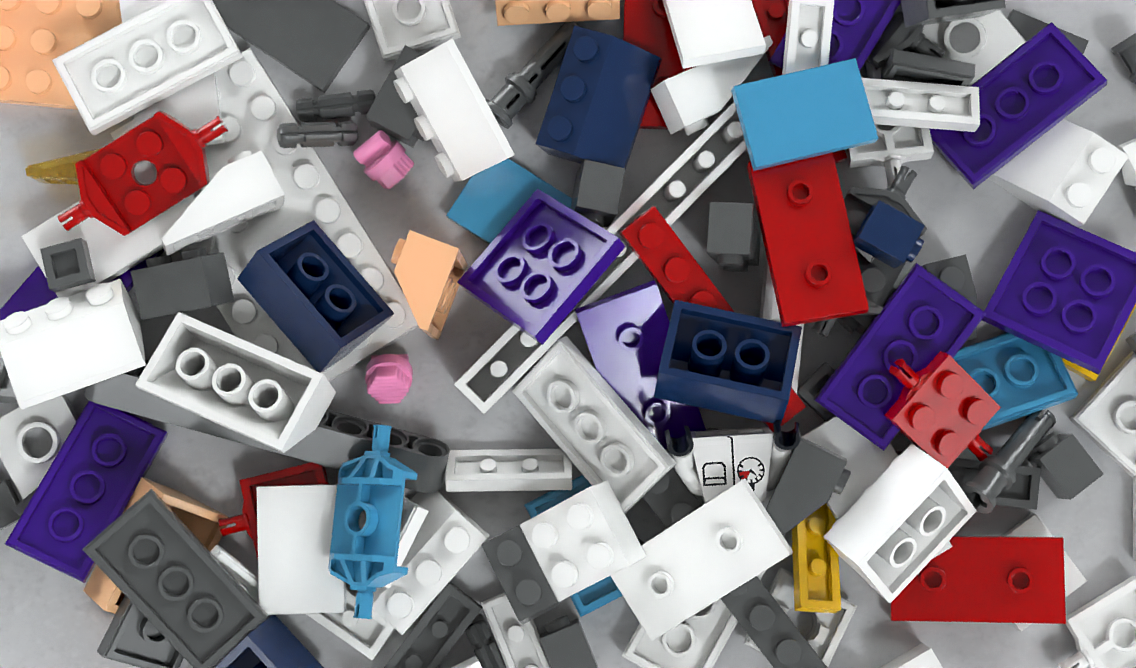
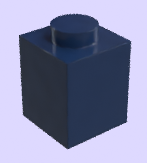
M878 200L870 207L853 238L854 246L895 269L904 264L906 260L912 263L924 243V240L919 238L925 225Z

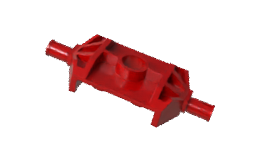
M158 111L153 117L84 160L75 163L81 196L80 204L58 215L59 222L62 223L73 217L72 220L62 225L65 230L70 231L73 227L90 217L96 218L123 236L131 233L210 182L205 148L208 146L206 143L228 132V128L224 124L213 130L214 127L223 123V120L216 116L215 119L198 130L197 128L192 130L169 114ZM142 160L151 162L157 169V178L150 185L140 183L134 174L136 165Z

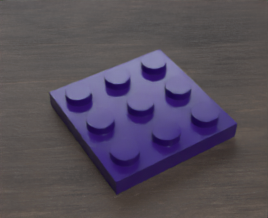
M537 189L457 283L467 293L543 345L626 246L619 237Z
M1038 210L984 312L986 315L982 321L1099 375L1136 304V252Z

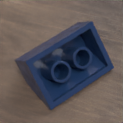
M574 25L536 145L548 155L582 164L584 159L625 168L626 170L662 59L613 35Z
M314 220L257 250L237 278L312 367L320 373L346 357L394 315L389 306Z
M675 300L659 367L654 398L768 423L781 420L782 423L789 402L802 327L796 325L782 327L781 322Z

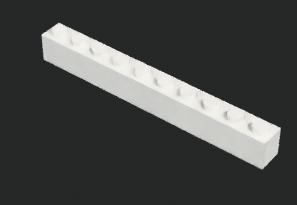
M734 102L607 229V231L619 237L626 247L545 343L541 345L522 330L512 325L454 383L483 414L578 320L574 309L596 302L638 259L619 232L652 206L657 208L669 226H671L747 149Z

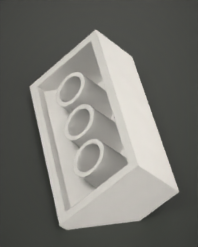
M180 312L175 316L135 384L139 389L282 453L288 451L317 429L336 394V391L324 374Z

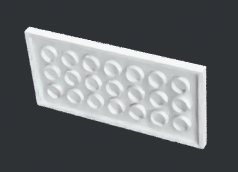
M248 48L242 52V58L215 72L221 119L223 120L222 125H226L228 132L223 133L225 143L208 145L205 148L209 178L211 181L223 166L228 165L227 161L232 156L243 151H251L254 154L262 150L284 193V204L279 208L186 247L182 251L206 247L207 255L224 252L234 302L216 306L236 337L315 370L237 279L257 250L314 220L394 312V315L346 357L321 372L331 382L419 326L402 288L314 148H302L300 144H297V148H282L278 145L277 129L280 124L296 123L298 127L300 126L251 48ZM134 119L110 133L113 139L116 140L135 128ZM204 186L203 188L199 189L194 193L196 197L202 192V190L206 186Z

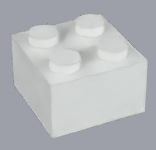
M608 480L588 487L520 524L558 602L647 557Z

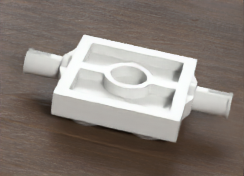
M866 60L864 65L866 66L867 77L881 79L882 67L877 68ZM875 124L879 138L875 143L846 149L849 168L873 165L885 167L888 188L891 187L901 164L909 161L931 159L934 153L929 128Z
M1131 576L1066 616V626L1075 639L1078 652L1057 663L1058 668H1136V576Z

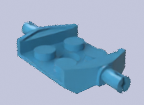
M373 425L372 451H365L363 456L342 463L338 473L328 569L331 575L349 584L350 590H357L353 618L372 619L373 593L376 592L377 588H382L408 574V567L397 566L405 480H417L418 473L395 458L390 457L391 453H388L392 427L388 425ZM365 510L366 523L360 529L359 516Z

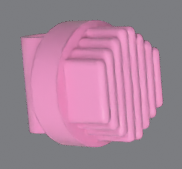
M382 130L375 133L353 152L356 160L366 166L363 172L372 181L377 180L385 189H391L401 181L414 165V162L405 154L406 149L397 140L391 142L389 136Z
M408 354L371 356V360L366 367L365 381L367 393L371 394V397L375 398L379 404L401 403L406 393L409 392L412 384L413 369L409 363Z

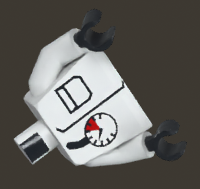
M776 420L773 423V439V433L768 427L691 432L689 426L685 425V434L682 437L672 438L668 429L665 431V439L668 450L677 463L674 466L676 473L692 494L703 496L705 504L744 478L760 502H763L766 499V493L775 489L792 456L793 449L800 443L799 423L795 422L793 430L784 432L781 431V420Z

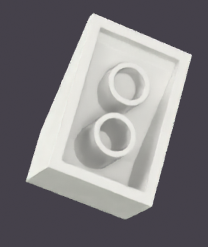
M1063 119L988 179L1036 211L1039 210L1071 225L1080 227L1086 223L1129 155L1094 132Z

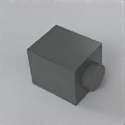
M584 159L576 173L570 208L600 227L608 228L618 214L625 168Z
M1055 432L1048 434L1035 447L1037 452L1027 458L1033 467L1041 468V478L1058 499L1071 500L1104 474L1073 434L1056 435Z
M566 615L544 625L546 632L540 634L539 640L551 668H598L579 618L569 621Z

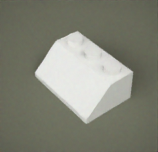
M453 38L394 71L398 78L393 81L394 86L403 102H411L418 115V117L414 118L415 125L425 141L431 139L439 153L434 156L435 161L446 178L451 176L454 182L463 181L515 155Z
M121 279L109 283H98L86 291L69 297L53 299L46 305L26 312H15L6 319L0 320V352L21 409L146 366L140 315Z
M911 443L901 455L892 461L890 467L874 484L862 493L857 502L834 522L832 528L823 537L853 570L888 603H891L974 515L976 509L948 468Z
M440 490L434 493L417 492L410 500L429 512L401 567H408V574L393 581L390 588H377L376 592L373 593L372 609L401 635L406 632L480 548L481 544L490 536Z

